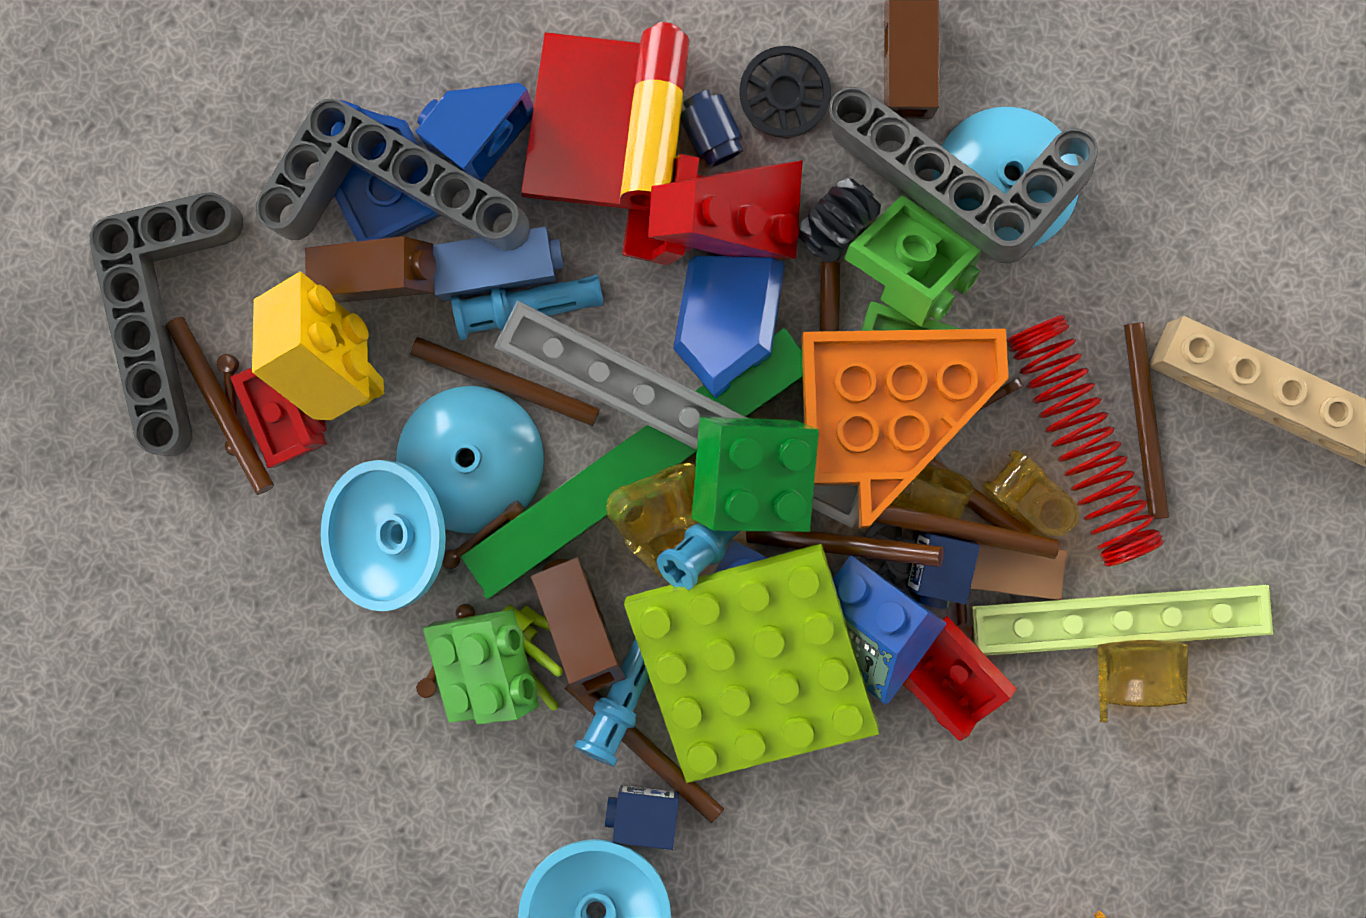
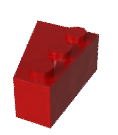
M803 160L751 167L654 185L651 187L648 237L730 257H772L777 260L796 259Z

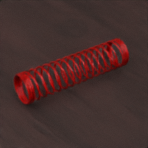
M1059 315L1007 338L1006 341L1009 343L1007 347L1010 348V352L1018 351L1013 356L1015 360L1025 359L1052 350L1022 367L1019 373L1023 375L1063 363L1028 382L1025 387L1027 389L1037 388L1071 377L1039 394L1032 400V403H1042L1079 391L1045 409L1038 417L1046 418L1087 405L1048 426L1044 432L1051 433L1095 419L1054 441L1051 445L1052 447H1059L1103 433L1060 456L1057 461L1064 462L1111 447L1105 452L1066 471L1064 476H1072L1119 461L1106 470L1072 486L1070 490L1077 491L1110 479L1126 476L1101 491L1078 501L1077 505L1082 506L1108 496L1134 490L1119 500L1083 518V520L1087 521L1116 510L1140 505L1120 518L1090 532V535H1095L1121 525L1148 519L1136 528L1097 546V550L1109 547L1099 555L1102 557L1101 561L1104 562L1103 566H1116L1156 550L1163 545L1165 540H1162V535H1159L1161 531L1159 530L1140 531L1152 523L1154 516L1147 514L1132 517L1146 507L1147 501L1135 500L1124 503L1138 494L1141 487L1131 485L1115 489L1129 481L1133 477L1134 472L1127 470L1107 475L1124 465L1128 457L1117 456L1099 461L1119 449L1121 442L1113 441L1088 448L1111 435L1115 428L1108 426L1080 434L1105 420L1108 413L1099 412L1072 420L1100 404L1102 398L1094 397L1060 408L1095 387V383H1086L1051 394L1088 373L1089 369L1081 368L1043 380L1080 360L1083 354L1076 353L1034 367L1074 345L1076 339H1068L1026 353L1069 328L1068 320H1065L1066 316Z

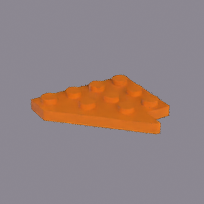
M1006 329L803 332L801 342L804 424L819 429L814 486L858 485L859 528H868L1007 381L1009 377Z

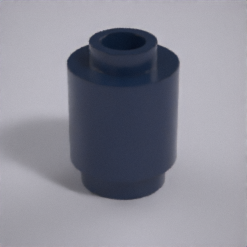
M705 90L683 102L685 110L681 112L680 121L697 157L704 159L708 168L719 166L744 151L739 142L743 136L722 94L712 96L709 90Z

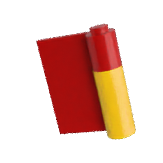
M668 22L656 23L642 32L640 43L544 33L521 189L522 197L650 211L651 187L673 182L690 44L689 37L677 25Z

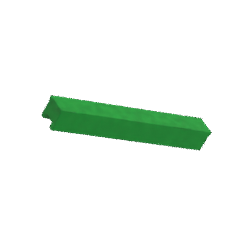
M783 328L774 335L771 356L757 367L752 365L730 382L731 387L717 398H714L704 385L698 388L696 392L745 417H749L803 378L802 351L788 331ZM646 425L462 555L461 559L485 591L483 594L486 599H491L697 454V450Z

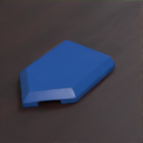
M340 100L418 145L405 120L389 115L385 116ZM345 119L336 122L331 136H335L343 130ZM386 142L376 145L372 150L371 160H375L383 155L386 149ZM352 165L334 195L357 242L400 237L441 216L355 165ZM421 166L414 171L411 177V184H417L426 177L428 166Z
M695 256L689 260L673 349L696 374L714 398H717L731 387L730 382L752 365L757 367L771 356L785 271L784 262L772 257Z

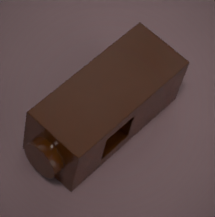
M885 0L884 105L903 119H932L939 108V0Z
M400 236L305 248V275L315 284L324 286L338 303L434 293L436 261L433 255V243Z
M578 557L571 560L558 559L543 567L542 572L532 575L533 584L568 682L578 697H583L625 680L624 671L589 577Z

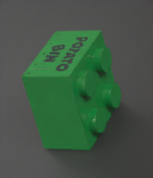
M699 417L691 518L713 531L810 532L819 429L796 420Z

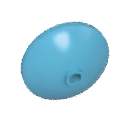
M996 107L980 111L966 118L951 131L941 147L1007 194L1018 180L1012 181L1005 176V166L1013 165L1017 167L1021 177L1061 131L1048 119L1032 111L1016 107ZM1066 154L1061 157L1069 165H1078L1075 154ZM933 169V180H937L941 174ZM1036 190L1028 194L1031 200L1037 203H1046L1053 199L1049 193L1043 190ZM1078 195L1032 248L1050 239L1063 227L1073 212ZM973 198L960 199L956 203L960 209L965 211H972L981 206ZM1003 227L995 232L999 238L1005 241L1016 240L1021 236L1012 227Z
M462 386L434 395L414 411L400 435L396 462L412 468L429 484L441 507L446 530L460 533H477L501 515L514 501L518 500L524 508L529 505L541 483L544 469V450L535 423L517 402L493 389L478 386ZM463 449H471L475 454V461L471 466L464 468L458 463V454Z
M367 461L348 470L332 488L327 498L321 521L322 552L328 571L337 587L351 601L363 608L374 611H391L402 609L415 603L434 583L444 558L446 536L441 507L429 484L415 470L396 461Z
M590 839L573 842L559 848L537 866L523 890L518 918H595L587 910L588 905L595 901L601 902L606 908V913L600 918H671V907L666 887L656 869L647 859L623 844L612 843L613 841Z

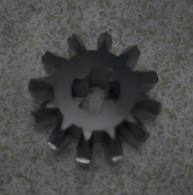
M852 178L840 180L835 187H831L824 197L820 198L815 207L810 210L808 216L801 222L798 238L815 257L819 256L826 263L838 261L847 253L849 245L877 219V216L880 214L881 204L863 184L860 185Z

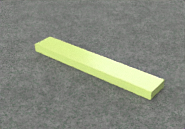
M1269 585L970 606L973 643L985 656L1273 635Z

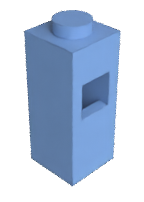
M546 226L530 229L527 241L515 250L504 251L498 249L481 238L433 245V255L436 261L434 290L435 295L442 302L449 301L451 297L459 296L461 299L491 294L492 289L496 288L509 291L557 283L555 269L564 268L560 240H550V234Z

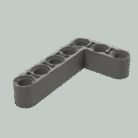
M847 87L834 94L830 101L829 113L832 134L842 147L991 259L999 263L1011 264L1017 262L1029 252L1087 185L1093 175L1097 159L1098 145L1096 139L1089 132L1078 128L1064 130L1053 139L1007 194H1005L867 91L859 87ZM849 113H859L864 116L863 119L856 123H847L841 120L842 117ZM886 141H896L902 145L900 149L893 152H885L879 148ZM1066 154H1076L1085 162L1076 166L1069 165L1061 157ZM934 169L941 176L937 180L924 181L917 174L922 170ZM1036 190H1043L1049 193L1053 199L1046 203H1037L1031 200L1028 194ZM973 198L981 206L972 211H965L960 209L956 203L960 199ZM1003 227H1012L1021 236L1016 240L1005 241L999 238L995 232Z
M333 98L324 99L316 103L310 110L256 202V214L263 225L286 239L301 240L314 230L352 165H355L498 249L504 251L515 250L527 241L530 234V221L527 215L509 197L344 102ZM345 119L343 130L339 134L331 136L332 127L336 122ZM386 142V149L383 155L375 160H371V153L376 145ZM319 162L317 173L313 177L306 179L305 174L309 166ZM421 166H428L426 177L417 184H411V177L414 171ZM469 189L468 201L459 208H452V200L457 192ZM293 204L291 216L286 221L280 222L282 210L286 206ZM504 213H512L510 226L502 232L494 233L493 224L498 216Z
M213 192L196 194L106 216L93 225L89 234L90 247L134 437L139 447L155 455L177 456L183 453L190 446L192 427L170 333L166 328L167 319L153 262L225 245L234 241L241 234L243 217L240 210L223 196ZM223 208L225 211L223 224L214 230H208V215L213 210ZM169 220H175L177 227L175 235L171 239L161 242L159 238L161 226ZM126 231L128 235L126 247L118 253H113L112 241L114 237ZM137 278L139 282L138 294L134 299L125 302L123 298L124 285L128 281ZM143 326H148L150 340L144 348L137 350L134 345L135 332ZM158 373L161 378V389L156 396L149 398L145 393V382L150 375ZM167 420L173 428V435L171 440L161 447L156 440L155 432L157 427Z

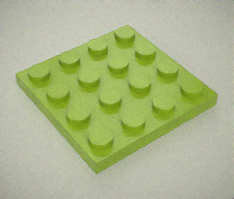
M822 544L698 577L697 584L690 590H687L686 587L667 585L626 597L624 606L686 783L879 734V725Z

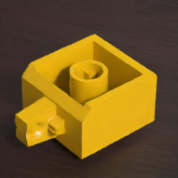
M300 271L254 299L252 373L312 419L333 420L358 405L362 407L370 403L374 398H379L384 394V379L368 362L367 339L369 332L366 324L357 314L348 312L335 301L331 293L324 286L315 284Z

